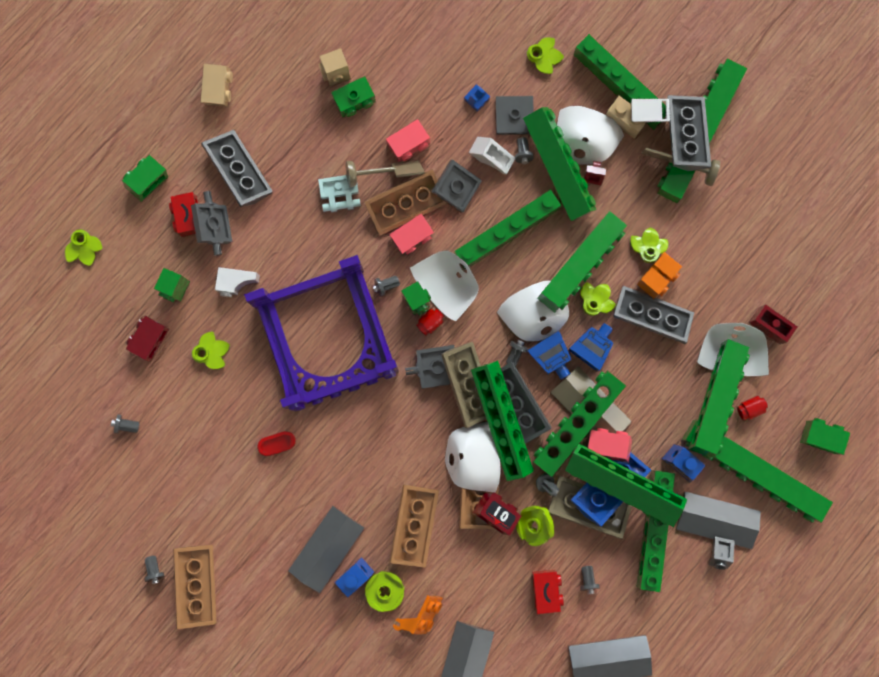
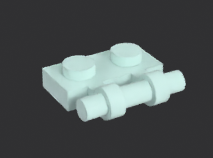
M346 175L318 179L321 199L329 198L328 204H322L323 212L331 211L332 213L337 212L339 209L348 208V210H351L354 207L361 206L360 199L352 200V195L359 194L358 184L355 187L349 188ZM346 196V201L335 202V197Z

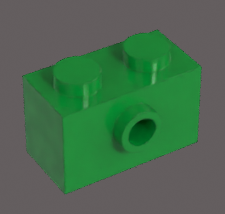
M365 76L331 92L342 117H351L358 110L370 108L376 102L375 95Z
M149 155L141 159L135 169L128 171L124 175L122 182L124 187L142 202L168 178L166 169Z
M163 268L154 289L159 292L158 296L174 303L177 300L181 302L190 281L180 274Z
M419 281L401 290L402 296L413 315L418 314L420 316L428 311L431 296L427 289L423 290Z
M818 418L806 421L800 443L836 455H844L850 432L844 431L845 427L836 424L829 426L825 424V420Z

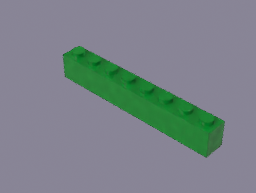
M728 58L723 64L720 63L715 71L717 76L715 80L711 79L707 86V90H709L707 96L703 95L705 97L709 144L748 69ZM669 162L665 169L668 171L666 177L662 176L657 185L659 187L657 194L678 203L682 199L696 170L686 171L674 167L673 163Z
M697 420L692 421L682 438L686 442L685 446L688 448ZM725 436L722 438L721 443H723V447L719 454L711 458L702 455L709 461L714 459L719 462L718 466L728 472L732 470L736 473L735 476L744 482L746 480L753 483L752 487L756 490L768 492L770 494L769 497L774 501L786 503L787 509L795 513L799 511L804 514L803 518L811 523H814V521L822 523L833 504L829 499Z

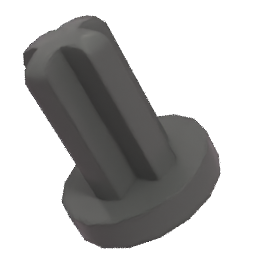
M525 137L518 139V153L515 155V161L527 164L534 159V154L529 151L528 140Z
M397 276L384 280L376 278L374 279L375 285L373 290L378 292L380 297L384 296L385 291L400 285Z
M518 340V343L510 342L509 345L512 346V350L507 358V364L513 362L516 367L522 352L527 353L528 348L523 346V341Z
M118 414L116 421H111V426H114L115 434H118L119 430L137 433L140 423L138 421L122 419V415Z
M544 473L537 478L536 488L540 492H547L550 496L555 497L559 491V488L554 484V478L549 474Z
M156 556L145 558L148 576L144 577L145 582L159 583L158 579L165 576L164 572H159Z
M584 566L581 568L584 586H580V591H588L587 594H594L593 590L600 589V585L595 584L593 567Z

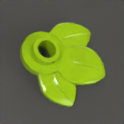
M550 37L541 39L538 44L530 46L527 51L529 61L535 63L536 68L544 74H552V65L558 64L564 58L560 51L553 48L555 39ZM537 52L539 53V56L535 57L533 56V53Z
M651 227L644 231L642 237L631 236L630 239L632 249L639 253L642 260L646 263L657 261L659 255L668 249V240L659 239L657 231Z
M76 230L71 235V242L65 248L66 260L70 263L79 258L82 263L91 266L95 260V252L103 249L102 243L97 237L90 236L85 230ZM81 236L84 237L83 242H79Z
M588 282L583 285L580 295L584 301L583 310L587 315L595 316L600 312L609 313L614 309L616 304L609 299L611 293L609 285L601 284L595 288ZM590 303L594 304L596 308H592Z
M213 331L207 332L201 336L199 345L193 348L192 357L196 362L205 363L211 369L223 368L225 362L222 356L227 353L230 344L222 340H215ZM202 350L205 351L204 357L199 356V352Z

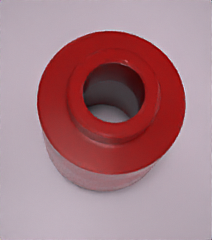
M431 308L418 320L416 327L427 336L444 323L442 320L444 316L437 308L435 310Z
M757 395L741 402L737 406V411L743 421L751 420L765 414L768 405L763 397L760 398Z

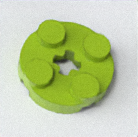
M530 506L520 512L522 517L517 523L516 529L520 538L529 542V545H542L554 536V524L547 508ZM534 521H535V522L537 523V525H538L537 531H536V528H533V527H532V524L534 523Z
M381 571L374 574L365 587L367 602L373 609L380 612L396 609L404 597L402 580L392 572ZM387 586L390 595L381 596L380 588Z

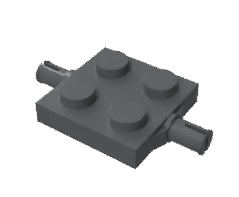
M211 191L203 192L204 204L195 203L191 205L197 243L212 245L214 256L222 255L220 244L233 242L226 205L214 203Z
M454 345L416 350L417 364L414 367L405 368V371H409L406 372V376L418 374L422 389L451 385L441 354L454 348Z

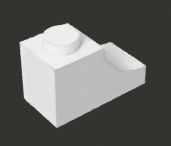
M477 137L469 151L478 161L495 168L502 174L508 173L515 160L514 156L492 138Z
M218 267L215 290L220 293V296L232 297V295H238V291L243 286L250 283H259L260 275L257 272Z

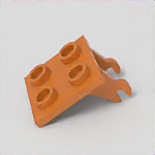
M427 595L417 618H397L395 620L400 623V626L393 624V628L397 631H410L412 634H426L433 627V618L441 610L443 598Z

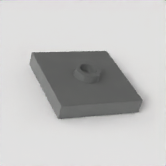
M496 96V135L530 134L523 118L534 112L533 96Z
M450 160L431 192L463 213L482 180L454 160Z

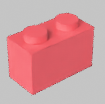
M417 119L386 138V143L397 161L403 160L405 162L413 156V153L418 150L421 152L428 148L430 137Z
M421 213L389 234V237L401 254L405 252L408 255L416 249V244L419 242L424 244L432 239L430 235L434 232Z
M597 428V431L591 430L589 449L610 460L629 463L632 438L628 433L623 431H616V434L609 433V430Z

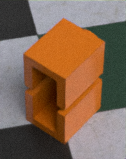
M664 252L636 285L653 299L658 295L662 297L669 289L667 284L670 281L673 283L680 276L678 271L682 266Z

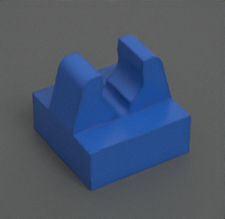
M477 84L464 97V100L477 112L490 99V96Z

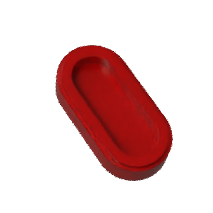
M283 431L262 438L258 442L257 449L263 456H272L292 449L296 444V438L293 433Z

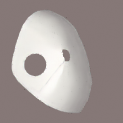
M569 106L561 109L559 112L557 126L562 129L563 139L570 146L571 156L578 164H593V161L602 162L615 151L624 137L621 127L614 119L593 109L582 106ZM586 137L589 139V141L584 142L582 141V139ZM582 149L585 152V157H575L574 151Z
M450 251L438 252L410 267L416 282L419 281L423 290L427 289L431 296L430 300L444 315L454 321L458 320L478 294L479 286L470 268L461 258ZM460 263L467 269V273L460 268ZM457 272L461 274V278L457 277Z
M542 281L520 290L510 296L497 311L498 315L512 332L522 340L543 341L559 331L568 320V304L563 310L559 308L554 313L537 299L550 281ZM545 316L546 320L540 322V317ZM547 326L552 327L551 332L547 335L541 334L543 328Z
M744 323L716 324L710 328L704 339L697 361L701 366L713 370L721 344L730 339L750 347L748 351L750 357L743 368L744 376L769 375L768 347L763 332ZM741 326L746 328V330L738 331L734 327ZM732 334H735V335H738V337H737V338H732L731 335H732Z
M488 422L478 423L468 428L462 427L452 432L448 438L445 464L453 483L465 489L496 493L500 479V458ZM451 453L454 455V464L452 466L449 463ZM459 453H462L464 456L462 460L459 458Z

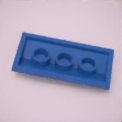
M631 452L629 463L612 460L643 477H646L651 472V469ZM588 483L571 499V502L586 518L600 527L624 502Z

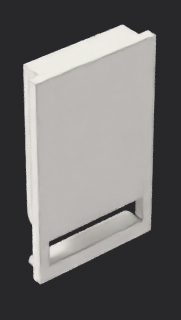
M632 99L631 121L670 122L669 99ZM662 101H666V119H662Z

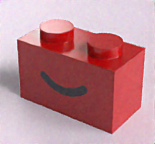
M193 192L171 196L169 209L175 218V221L172 222L174 231L181 237L196 234L191 205L198 204L197 196Z
M556 570L532 572L536 613L561 612V606H564L563 595L559 594L558 587L562 586L561 575L557 574Z

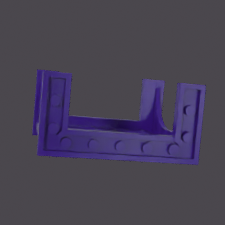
M358 255L339 261L341 269L270 294L264 288L244 294L246 301L255 309H258L285 390V398L280 400L283 408L296 412L305 409V405L311 402L312 405L324 402L323 398L328 396L331 399L342 395V391L349 390V392L360 389L359 385L367 383V386L378 383L377 379L379 378L390 379L396 376V372H399L397 364L391 356L363 276L364 270ZM346 279L364 329L365 342L363 351L357 362L350 369L339 375L329 377L313 375L302 369L294 360L274 304ZM372 348V353H375L376 356L367 354V350ZM364 359H371L375 363V368L372 370L364 368L362 361ZM360 368L365 374L357 373L358 375H355L354 371ZM298 373H303L304 377L301 379V381H300V383H299V382H298V379H300V378L298 377L297 374H298ZM342 376L343 381L339 382L338 377ZM312 378L315 381L314 388L310 392H306L304 384L308 379ZM325 381L326 386L324 387V385H322L318 390L319 382Z

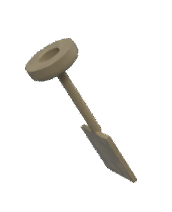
M645 148L641 153L673 163L672 155L649 148ZM712 160L711 167L708 169L697 170L706 173L705 184L708 186H712L717 178L721 164L719 160Z
M419 160L391 163L392 167L356 171L353 161H346L345 163L349 188L357 185V176L394 171L396 177L425 174Z

